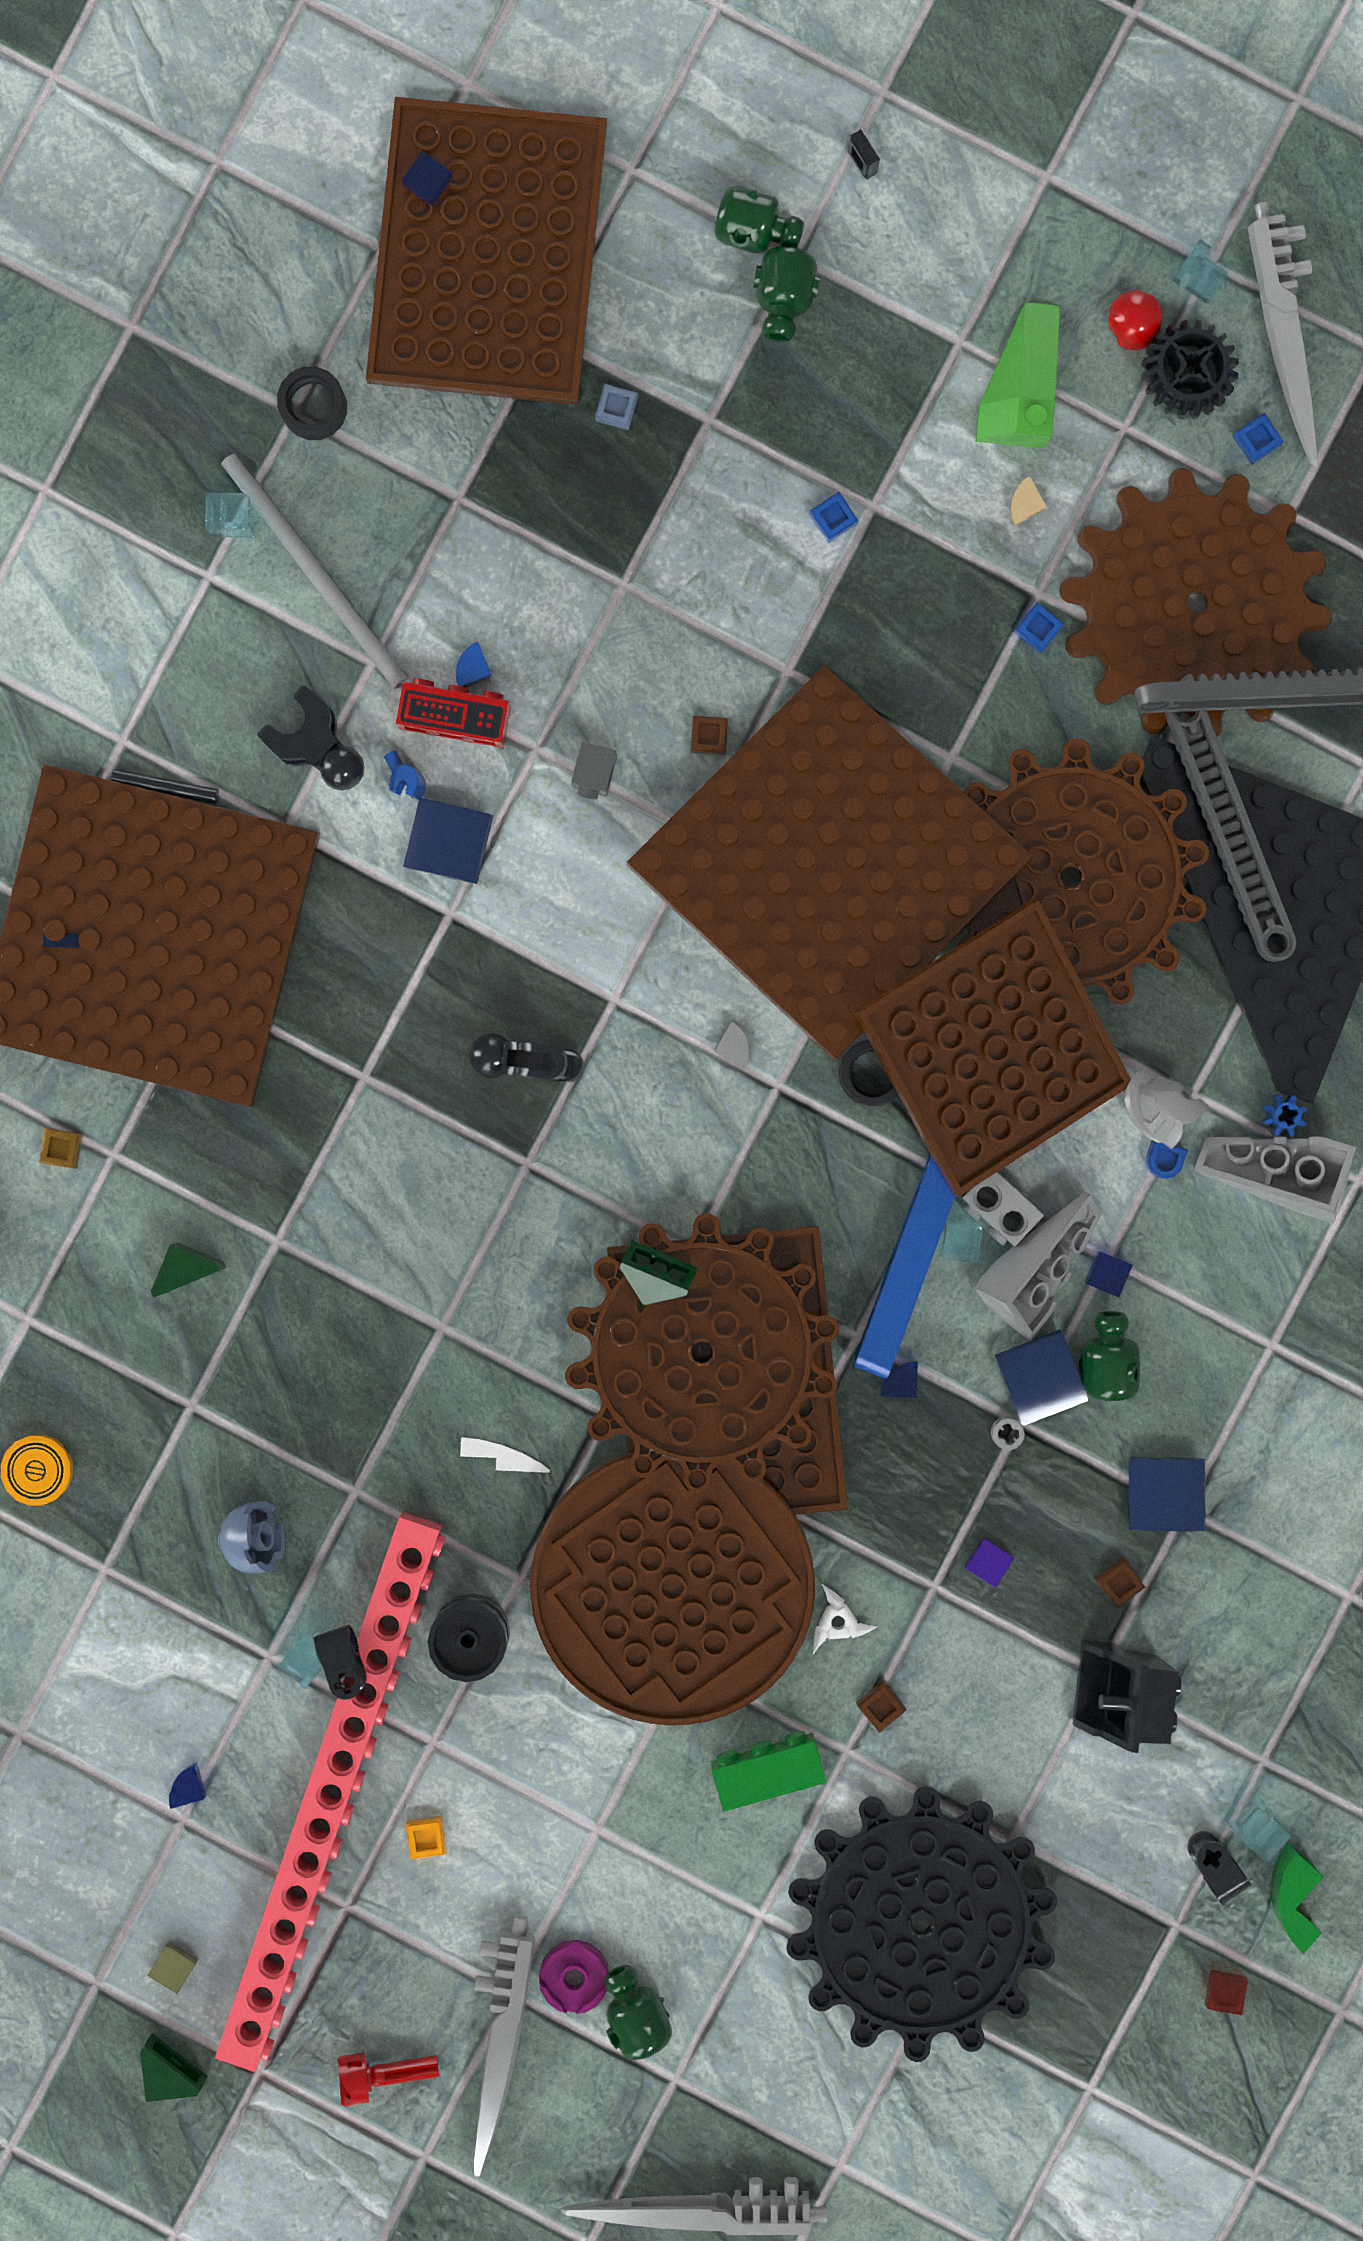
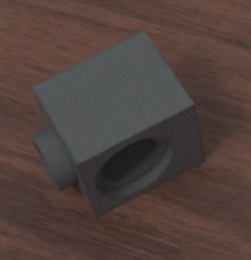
M581 742L571 780L572 787L578 789L577 795L594 800L598 799V795L607 797L617 760L616 750Z

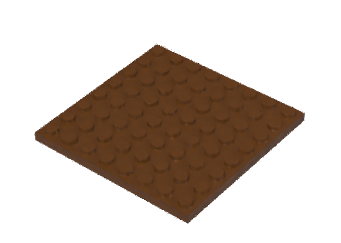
M824 665L626 862V865L830 1058L836 1061L864 1032L854 1011L929 965L1028 864L1033 856Z
M43 764L0 937V1045L253 1107L320 833Z

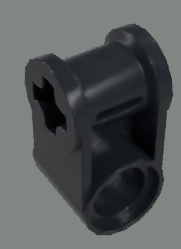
M348 1624L314 1636L316 1654L323 1666L331 1693L336 1698L342 1700L355 1697L365 1686L367 1674L359 1653L358 1641L351 1625ZM345 1674L348 1678L354 1677L355 1679L351 1687L349 1683L343 1684L341 1682V1678Z
M1199 1831L1193 1834L1187 1844L1188 1853L1203 1874V1879L1223 1906L1250 1887L1251 1883L1236 1861L1230 1857L1226 1849L1212 1833ZM1207 1849L1211 1852L1208 1856L1204 1853Z

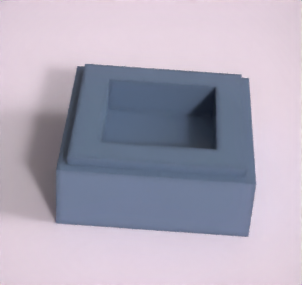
M604 384L595 421L630 430L639 397L638 393Z

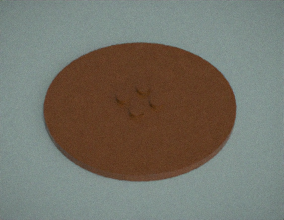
M634 1451L621 1454L600 1464L574 1483L553 1508L542 1528L535 1548L530 1579L531 1605L540 1639L558 1670L577 1690L599 1706L617 1715L649 1724L669 1726L690 1725L724 1717L745 1707L769 1690L789 1668L805 1640L812 1618L815 1599V1573L811 1550L805 1532L788 1502L764 1477L757 1482L745 1480L738 1468L730 1462L717 1464L712 1471L710 1486L705 1491L696 1493L686 1487L684 1470L678 1462L674 1460L663 1461L651 1476L640 1478L634 1475L630 1469V1461Z

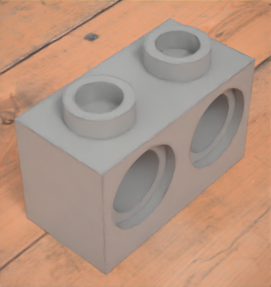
M998 1172L959 1196L965 1203L961 1209L975 1222L982 1218L991 1227L987 1233L1001 1246L1008 1242L1015 1247L1044 1216ZM988 1186L994 1192V1201L989 1206L982 1207L977 1201V1193L981 1188ZM1016 1211L1020 1216V1224L1015 1230L1008 1231L1003 1225V1218L1006 1213Z

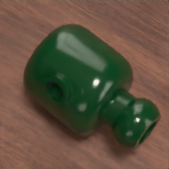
M733 186L728 188L722 197L715 221L714 234L723 244L759 254L767 251L771 242L777 243L780 246L798 248L805 223L796 216L788 218L779 216L780 204L777 198L760 193L757 190L753 191L744 187Z
M789 246L774 247L764 255L761 266L757 265L753 288H757L756 297L760 307L768 312V316L762 324V331L767 339L777 342L790 341L796 332V325L793 321L794 317L805 314L810 308L813 298H817L820 276L817 275L815 258L805 250Z
M1103 1311L1097 1314L1095 1328L1099 1332V1338H1094L1086 1343L1083 1355L1079 1360V1370L1083 1374V1388L1090 1397L1097 1400L1124 1401L1134 1397L1139 1390L1140 1349L1133 1340L1124 1338V1333L1129 1326V1320L1123 1312Z
M625 1964L612 1969L604 1978L605 1988L615 1998L610 2002L606 2011L607 2022L610 2026L606 2032L615 2049L619 2048L623 2056L631 2060H641L658 2053L666 2047L672 2036V2027L668 2019L670 2015L663 2005L664 1998H659L652 1988L637 1987L636 1971L630 1965Z

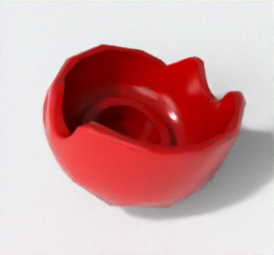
M1136 289L1120 294L1111 303L1108 327L1115 335L1120 347L1136 351L1141 350L1155 342L1154 338L1161 330L1163 312L1158 300L1152 294Z

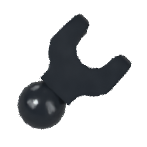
M301 686L294 694V699L305 712V721L301 729L293 734H282L271 725H265L257 733V736L287 765H312L320 771L321 778L332 789L350 790L360 783L364 775L363 758L358 751L344 746L337 739V720L334 712L306 686Z
M495 1033L479 1037L472 1043L469 1051L470 1064L480 1076L486 1078H497L503 1074L553 1081L574 1082L580 1078L584 1069L582 1056L576 1051L548 1045L507 1041L503 1036ZM567 1057H569L573 1067L569 1073L565 1074Z

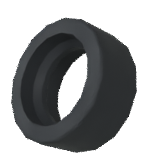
M316 366L301 367L290 372L281 382L277 393V408L286 426L296 436L306 440H323L334 435L343 425L347 415V399L339 381L329 371ZM307 384H320L330 391L333 398L331 413L325 420L316 424H307L300 421L292 410L294 394Z
M864 1040L852 1046L843 1056L839 1066V1082L845 1094L854 1102L864 1106H882L893 1101L898 1096L892 1082L885 1091L878 1094H868L861 1091L852 1079V1068L855 1061L867 1052H875L870 1041Z

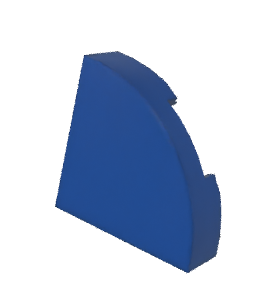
M478 641L470 645L458 661L456 668L458 686L468 687L492 677Z

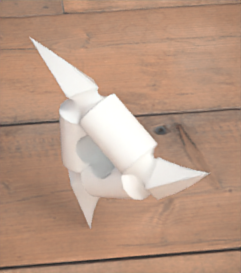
M822 1584L829 1605H827L819 1621V1626H816L813 1655L819 1646L826 1641V1638L840 1639L849 1638L850 1636L855 1638L879 1626L857 1623V1619L847 1604H844L845 1600ZM837 1615L844 1618L845 1622L841 1627H834L831 1624L832 1619Z

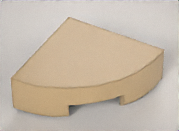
M1030 476L1019 484L1012 497L1010 517L1014 527L1047 508Z

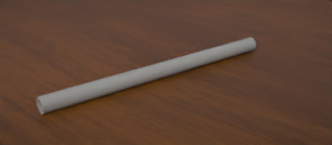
M231 454L226 457L221 465L393 689L402 686L403 682L408 680L407 676L237 455Z

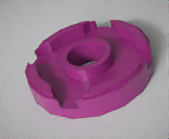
M580 1940L563 1941L551 1948L543 1958L539 1972L540 1991L547 2003L560 2012L586 2013L598 2006L606 1995L607 1989L604 1985V1978L609 1972L608 1963L602 1952L591 1943ZM572 1969L579 1970L584 1975V1980L578 1985H571L566 1982L564 1978L565 1973Z

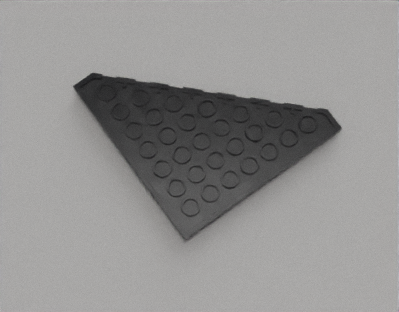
M1151 736L1142 756L1145 767L1140 779L1142 784H1145L1149 796H1158L1169 789H1178L1187 798L1185 810L1173 821V832L1177 838L1184 841L1200 840L1204 842L1209 849V857L1203 865L1187 870L1184 876L1192 895L1202 898L1206 904V914L1202 921L1207 926L1212 938L1211 942L1220 963L1225 968L1231 981V988L1242 1013L1244 1012L1252 1030L1251 1034L1261 1057L1265 1059L1272 1075L1271 1079L1275 1089L1280 1093L1288 1096L1295 1095L1296 1099L1313 1104L1363 978V818L1228 765L1296 938L1295 951L1290 957L1282 961H1267L1257 951L1250 930L1243 920L1244 915L1239 910L1238 900L1234 897L1233 887L1228 882V874L1223 869L1222 859L1217 854L1218 849L1213 844L1212 834L1207 828L1206 819L1202 816V808L1197 803L1196 793L1191 788V780L1186 775V768L1181 762V755L1176 750V745ZM1277 933L1269 936L1267 947L1271 952L1279 954L1285 949L1286 943L1283 936Z

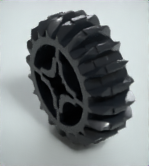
M1186 319L1180 323L1179 329L1174 324H1171L1167 327L1166 334L1162 332L1157 333L1154 338L1155 344L1148 345L1146 353L1149 356L1144 357L1141 363L1142 367L1147 370L1141 375V381L1152 382L1147 386L1145 392L1150 395L1157 394L1153 401L1154 406L1160 405L1162 401L1167 404L1164 410L1165 415L1170 414L1173 408L1178 409L1177 415L1179 419H1183L1188 410L1193 420L1200 416L1201 410L1206 415H1210L1214 411V405L1221 407L1226 401L1225 396L1232 394L1234 386L1231 383L1235 382L1239 376V373L1232 369L1237 367L1239 359L1229 357L1235 350V345H1223L1227 338L1226 333L1220 334L1218 338L1213 334L1216 328L1215 324L1210 325L1207 331L1202 330L1203 324L1201 320H1197L1193 328H1191ZM1182 345L1195 346L1200 348V350L1195 352L1189 351ZM1164 355L1170 361L1168 365L1174 373V377L1170 382L1167 380L1163 369ZM1209 358L1212 359L1216 369L1215 383L1210 379L1212 375L1206 367V362ZM1198 361H1200L1197 367L1195 368V372L1193 370L1191 374L1186 373L1182 378H1180L1183 372L1185 371V367L1186 369L1189 365L1193 367ZM1181 388H1190L1193 391H1195L1196 394H1186L1178 390H1180Z

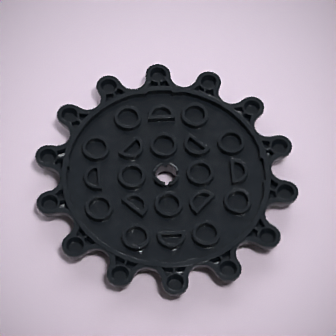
M923 1786L916 1790L911 1810L902 1816L890 1814L881 1799L874 1796L866 1797L859 1804V1814L862 1820L861 1831L852 1838L842 1837L831 1829H824L818 1832L814 1839V1845L817 1852L826 1861L824 1874L817 1879H795L791 1882L788 1889L792 1902L809 1910L812 1915V1922L807 1930L796 1933L788 1939L786 1943L787 1953L792 1959L797 1961L813 1960L822 1969L820 1981L811 1988L808 1994L809 2003L817 2011H826L838 2004L849 2006L855 2015V2020L850 2030L851 2040L856 2046L861 2048L871 2046L883 2031L894 2030L902 2036L904 2053L913 2062H922L929 2056L932 2039L942 2032L953 2034L964 2050L968 2052L978 2051L982 2048L985 2041L984 2032L981 2027L984 2015L990 2011L998 2010L1012 2019L1023 2018L1029 2011V2001L1018 1988L1017 1980L1019 1975L1026 1969H1049L1055 1962L1053 1948L1035 1939L1031 1928L1033 1922L1038 1917L1048 1915L1056 1909L1057 1897L1049 1888L1028 1887L1024 1884L1021 1877L1024 1866L1034 1858V1844L1026 1837H1017L1005 1844L994 1842L989 1836V1826L993 1819V1810L985 1801H975L969 1805L962 1816L949 1818L940 1809L939 1794L934 1788L929 1786ZM920 1914H927L931 1919L930 1926L922 1931L914 1929L911 1925L912 1918Z

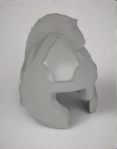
M1140 1071L1131 1078L1125 1091L1126 1109L1133 1124L1146 1137L1157 1143L1162 1142L1170 1149L1174 1148L1179 1142L1184 1127L1201 1117L1209 1109V1106L1201 1099L1188 1100L1184 1098L1182 1093L1188 1097L1193 1093V1090L1172 1080H1159L1158 1076L1153 1073L1141 1074Z

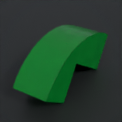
M1287 1843L1273 1869L1271 1900L1281 1927L1294 1945L1304 1954L1322 1932L1314 1921L1302 1912L1298 1906L1324 1876L1309 1860Z

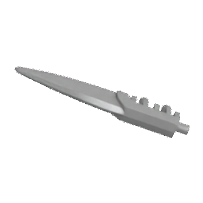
M1261 202L1255 205L1257 221L1252 222L1248 226V233L1266 329L1281 386L1300 441L1309 462L1312 465H1318L1311 388L1296 298L1298 282L1295 280V277L1312 274V265L1310 259L1292 262L1290 256L1292 249L1291 245H1288L1289 242L1305 239V227L1303 224L1285 227V214L1271 216L1269 202Z
M520 1914L514 1915L512 1929L500 1928V1939L498 1942L481 1940L479 1955L497 1958L495 1960L494 1976H476L474 1991L491 1992L489 2009L492 2013L478 2110L473 2179H478L482 2174L498 2128L513 2073L522 2029L536 1938L532 1933L526 1932L528 1917Z
M752 2177L749 2179V2196H742L741 2190H734L732 2198L726 2193L652 2196L587 2202L560 2208L564 2215L594 2221L658 2229L723 2231L727 2235H808L810 2222H827V2206L810 2207L809 2191H801V2196H798V2179L795 2177L785 2178L784 2196H777V2190H770V2196H763V2180L759 2177Z

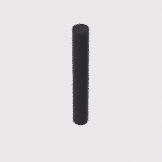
M113 769L111 781L156 792L217 803L219 797V789Z

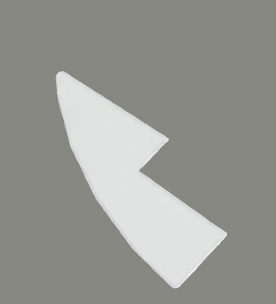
M461 1438L460 1456L496 1458V1470L550 1472V1469L542 1463L504 1445L481 1439Z

